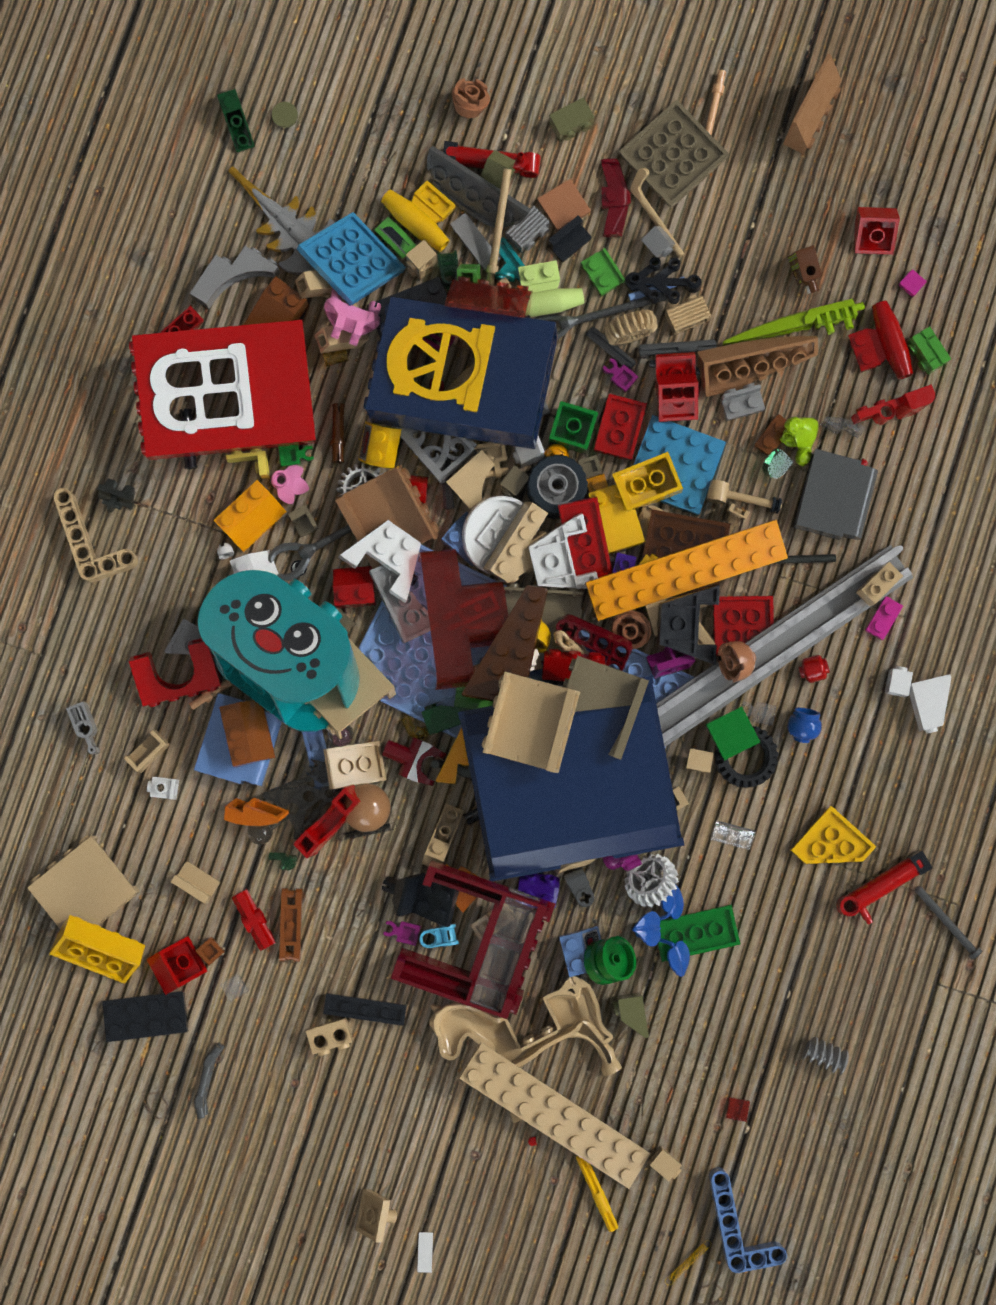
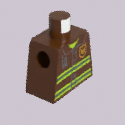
M814 245L789 255L787 258L797 285L805 284L808 294L819 291L816 280L822 277V272Z

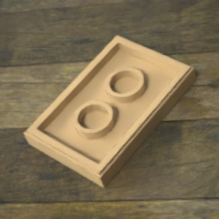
M380 741L323 749L330 790L348 787L353 784L359 785L386 780Z

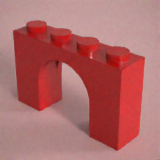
M202 638L191 640L188 643L189 653L194 666V674L188 681L182 684H170L160 678L151 652L130 657L129 665L142 706L149 705V707H155L160 705L162 701L174 702L179 700L181 696L187 695L192 697L198 695L200 691L207 690V692H211L221 686L222 679L216 667L214 655Z

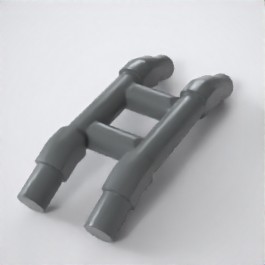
M220 1042L213 1047L210 1053L208 1052L203 1061L204 1066L197 1094L194 1098L197 1119L205 1118V1115L209 1114L207 1095L216 1059L225 1048Z

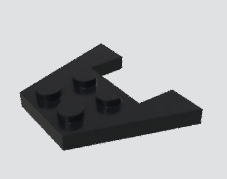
M716 584L659 603L657 644L716 665L717 646L715 644H698L700 604L719 605L720 585Z

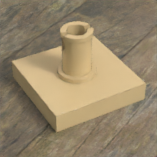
M363 1189L355 1230L374 1242H383L386 1222L395 1223L397 1220L396 1210H389L391 1200L371 1189Z

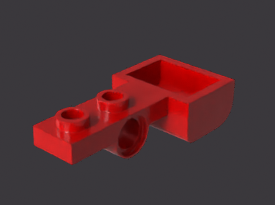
M931 384L905 393L903 396L885 402V399L877 401L873 404V407L868 408L866 405L856 409V413L851 417L854 425L872 418L876 424L883 425L895 415L897 419L912 416L934 401L935 391ZM881 410L886 412L887 417L881 414Z

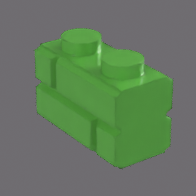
M930 326L911 337L907 342L909 353L912 356H916L919 361L918 366L922 372L926 371L928 375L951 360V357Z

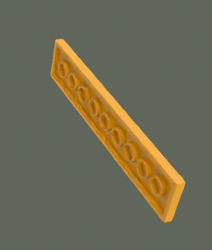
M772 520L587 581L585 584L596 619L600 621L787 559L788 556L777 520Z

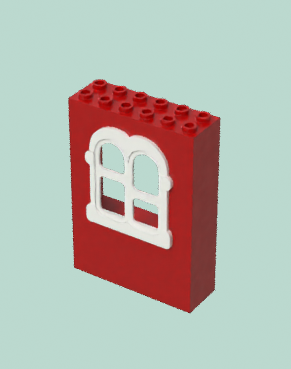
M302 320L132 335V341H129V350L135 360L131 361L132 373L137 377V381L133 382L134 392L136 396H139V402H136V410L142 422H138L139 434L144 437V442H141V452L148 460L316 443ZM214 359H233L235 382L213 384L211 382L209 362ZM193 361L201 363L203 384L201 386L174 388L167 382L165 377L166 371L172 364ZM231 391L237 393L239 404L238 416L207 419L205 417L203 396L205 394ZM180 396H193L195 398L197 418L193 421H178L174 419L169 411L171 402Z

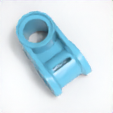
M456 923L451 924L449 927L438 926L423 930L419 936L421 945L425 948L459 944L455 934ZM426 933L434 935V941L431 944L423 942V936Z

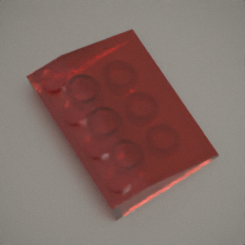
M458 276V279L452 280L445 301V306L525 318L530 314L533 290H528L529 286L517 285V288L509 287V283L497 282V285L489 284L490 280L478 279V282H472L470 277Z

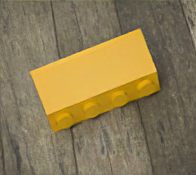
M69 915L63 923L49 955L125 984L140 966L145 945L137 940L121 936L117 932L101 928L97 924H91L79 917Z

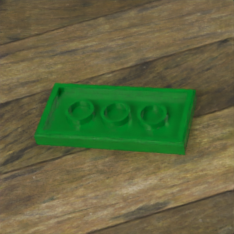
M731 904L681 915L675 920L667 918L660 921L661 938L674 944L677 941H683L689 949L690 956L741 945ZM658 942L661 962L668 961L667 952L671 948L670 945Z

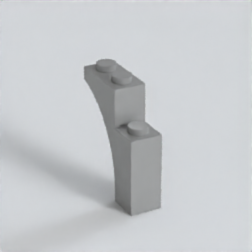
M244 246L233 264L228 258L224 256L220 258L215 255L190 292L193 300L210 309L223 291L241 280L252 277L275 278V276H278L280 273L277 266L278 263L269 257L267 259L262 257L261 252L256 248L251 247L250 249L247 246Z

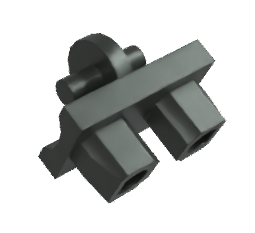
M109 478L103 485L99 484L97 488L99 491L98 497L102 499V504L107 505V512L112 513L115 508L121 510L122 507L133 509L134 487L125 485L122 491L116 490L118 483Z

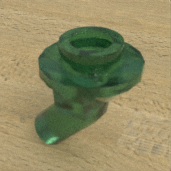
M279 852L269 853V860L281 861L280 869L283 871H289L297 864L298 858L296 855H287L286 853Z

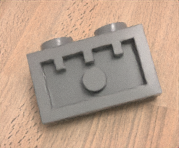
M751 383L743 386L741 390L736 391L734 388L724 392L720 400L727 421L765 411L760 393V384L755 385Z

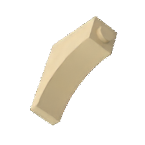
M480 450L446 480V483L471 510L482 501L483 483L489 471L495 466L492 462L495 458L488 450L485 452Z

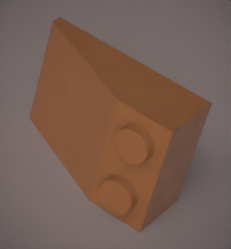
M275 276L263 291L244 325L299 320L309 307L306 298L301 299L297 291Z

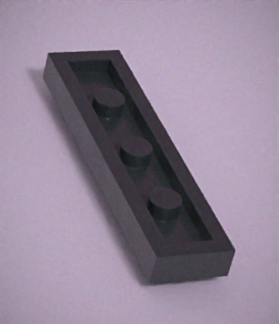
M326 993L323 1014L404 1026L407 1005Z

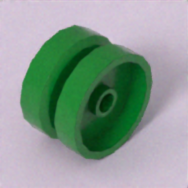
M620 936L594 941L587 946L584 953L585 970L590 979L600 985L628 980L636 968L634 949L625 938Z

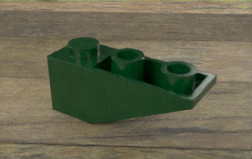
M235 87L217 93L236 152L255 147Z

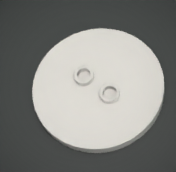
M508 496L489 497L475 505L467 515L462 529L463 548L468 559L479 570L488 573L483 568L523 505L522 501Z

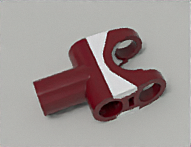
M414 737L409 747L389 739L382 754L383 757L401 764L398 775L429 786H434L435 781L428 779L422 772L423 761L428 757L437 756L445 759L447 755L431 744Z

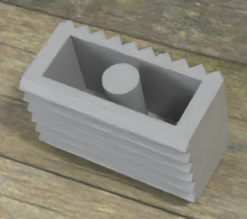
M534 205L530 208L529 214L519 224L512 225L505 231V237L521 253L524 250L529 251L535 245L534 241L539 236L541 238L544 237L549 231L550 221Z

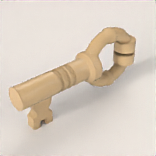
M558 630L554 632L555 643H558L564 651L576 650L580 651L581 654L590 653L586 650L585 646L577 645L564 631Z

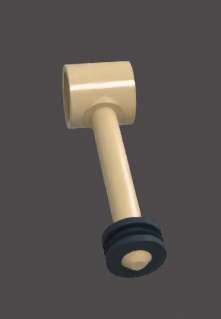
M710 480L706 500L711 503L726 504L728 498L768 507L770 512H775L776 514L782 508V498L776 499V497H773L772 500L733 492L729 491V483L721 480Z

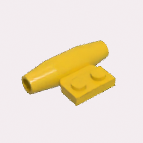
M428 181L414 193L412 202L391 189L384 194L381 202L408 231L420 241L425 240L430 247L439 252L446 248L450 240L436 223L443 222L456 209V205Z

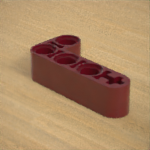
M571 614L564 615L556 624V631H564L576 643L608 656L606 666L611 667L610 664H616L620 671L624 670L633 649L632 643L628 639ZM581 630H586L589 633V637L583 636ZM599 638L606 639L608 645L601 644ZM618 646L624 647L626 653H621L618 650Z

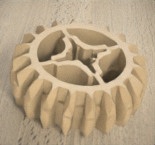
M642 309L619 316L608 322L604 328L609 344L620 346L650 336L651 333L656 331L658 325L653 311Z

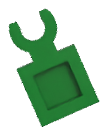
M298 445L278 447L281 467L301 465L300 459L308 462L314 460V456H306L308 450H313L312 446H305L302 450H299Z

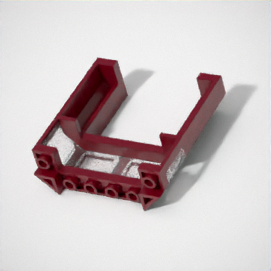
M431 860L422 885L431 887L432 882L492 902L494 906L471 971L402 948L390 979L504 1019L508 1018L509 1013L517 1015L524 990L521 989L525 979L522 976L523 970H528L531 958H528L530 951H535L538 942L535 936L537 932L541 933L544 921H550L556 904Z

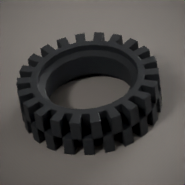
M752 726L760 740L759 744L763 748L764 762L762 767L752 775L737 773L729 764V760L724 761L717 746L715 747V765H717V770L721 773L722 778L727 780L728 783L737 787H754L763 784L775 772V767L778 765L777 757L779 756L776 750L777 745L776 743L774 744L772 736H769L768 732L761 730L760 727Z

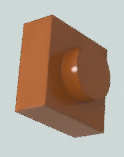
M210 937L196 950L208 966L225 952L213 937Z

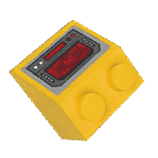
M365 421L358 460L381 468H394L402 429Z

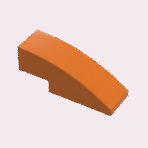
M235 798L225 806L224 820L246 826L271 825L279 823L289 814V810L257 798H253L249 802Z

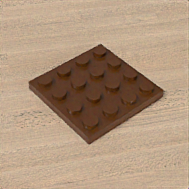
M652 509L643 558L646 554L649 556L654 554L660 558L729 535L731 524ZM720 581L678 594V596L719 584Z

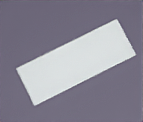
M419 1232L417 1272L432 1273L433 1233Z

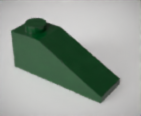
M436 703L424 707L425 711L421 713L431 736L461 725L458 712L471 709L443 705L436 706Z

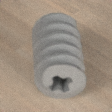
M814 1036L807 1042L802 1059L804 1060L807 1056H810V1063L817 1059V1066L825 1062L824 1069L827 1070L832 1065V1072L835 1073L839 1068V1075H842L848 1063L849 1053L845 1049L841 1052V1048L838 1046L833 1049V1044L828 1043L826 1045L824 1040L818 1042V1038Z

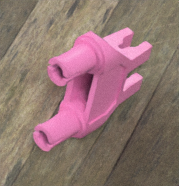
M332 289L331 296L325 301L324 305L325 313L333 325L331 337L338 339L342 330L352 333L349 344L357 346L362 335L372 332L379 326L381 304L377 303V306L374 307L376 302L371 301L368 311L342 302V297Z

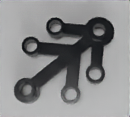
M656 257L651 258L649 265L639 273H629L625 278V284L629 290H639L653 304L660 301V292L668 299L669 303L677 304L679 302L680 293L675 290L671 291L667 286L686 287L688 292L696 293L701 289L702 281L697 275H691L688 278H666L671 273L680 269L681 262L677 258L670 259L669 265L654 277H647L653 271H658L661 267V260ZM646 285L654 286L657 290H650Z

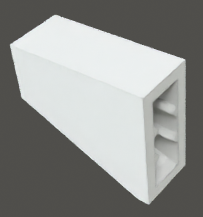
M950 674L911 683L909 695L919 731L925 730L926 734L938 731L937 727L943 726L951 683Z

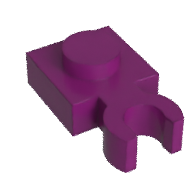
M610 358L609 362L613 365V368L608 369L606 366H603L602 370L608 375L612 374L613 377L610 381L626 393L636 382L638 376L624 364L619 368L616 360Z
M386 921V924L391 925L393 930L392 932L384 931L383 934L385 936L397 935V942L416 946L421 928L420 925L401 921L399 927L393 921Z

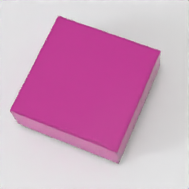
M912 269L898 285L913 298L927 281Z

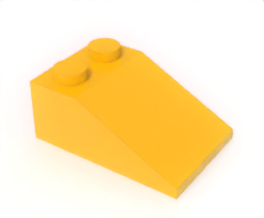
M668 452L612 474L627 511L667 499L683 491L682 484Z
M616 485L588 493V498L596 496L598 498L609 554L645 543L636 510H626Z

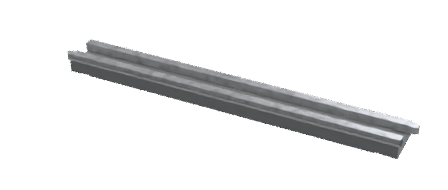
M890 545L747 641L745 644L755 653L756 661L753 673L746 679L738 682L728 681L723 676L719 663L716 662V665H712L656 703L664 746L666 747L870 608L871 606H868L856 591L883 564L890 562L903 577L881 599L913 578L911 571L908 567L905 568L897 557L903 550V546L893 548Z

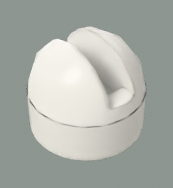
M224 543V546L219 545L217 548L219 559H227L234 555L233 548L228 543Z

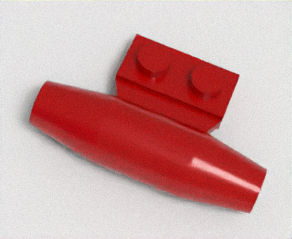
M886 300L874 304L872 311L876 329L866 328L848 335L861 373L879 367L887 359L898 380L913 375L909 349L899 321Z

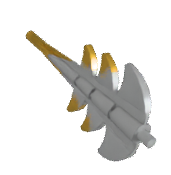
M232 166L228 172L244 187L269 218L265 225L257 228V234L272 235L278 231L281 233L275 241L266 245L267 249L275 252L294 250L292 256L278 263L279 267L295 275H301L307 271H315L311 264L297 251V247L335 222L329 219L327 225L322 230L314 233L313 229L316 224L314 207L311 206L303 217L297 219L295 218L299 210L297 196L287 206L281 207Z

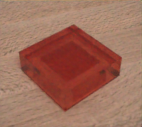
M729 1097L726 1118L747 1122L750 1101Z

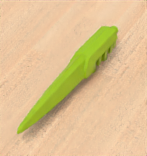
M848 299L812 308L746 330L724 340L723 345L767 339L802 330L806 331L810 330L813 324L816 330L820 329L821 326H825L828 335L835 333L833 323L837 325L841 321H844L846 330L854 328L852 320H856L858 316L857 311L864 310L865 306L863 302L855 304L853 299Z

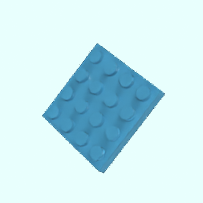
M354 212L302 242L297 247V251L350 306L403 273L406 268Z
M652 415L634 465L668 452L682 484L683 491L659 502L699 516L708 493L710 480L714 477L726 442L671 421L659 422L658 416Z

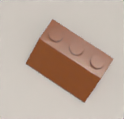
M254 700L219 707L233 767L276 758L265 710Z

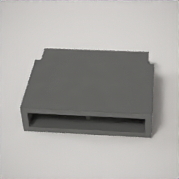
M815 449L812 452L793 528L838 540L842 537L861 540L878 470L861 465L862 461Z

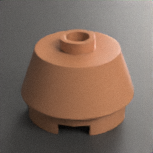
M465 78L459 80L452 89L455 111L465 118L478 117L490 102L487 92L488 87L478 79H475V82L465 81Z
M630 610L616 616L612 623V633L628 639L632 643L633 649H637L648 642L651 636V625L642 613Z

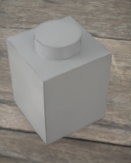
M654 226L641 239L655 257L668 256L673 251L672 247L675 245V242L661 226Z

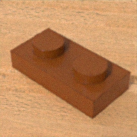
M778 414L755 443L754 447L767 457H770L781 443L780 438L785 430L784 423L786 419Z

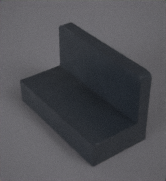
M579 215L548 239V247L561 262H565L592 239L591 235L582 226L583 220Z

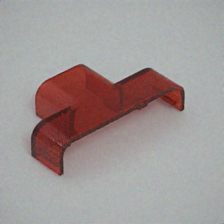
M455 549L419 552L417 559L418 562H421L436 667L437 680L435 690L466 687L474 674L470 648L491 646L508 618L503 582L461 585Z

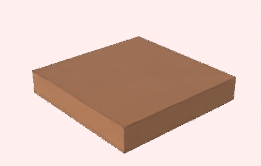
M571 179L537 198L538 203L557 232L577 215L583 218L591 213L590 208Z

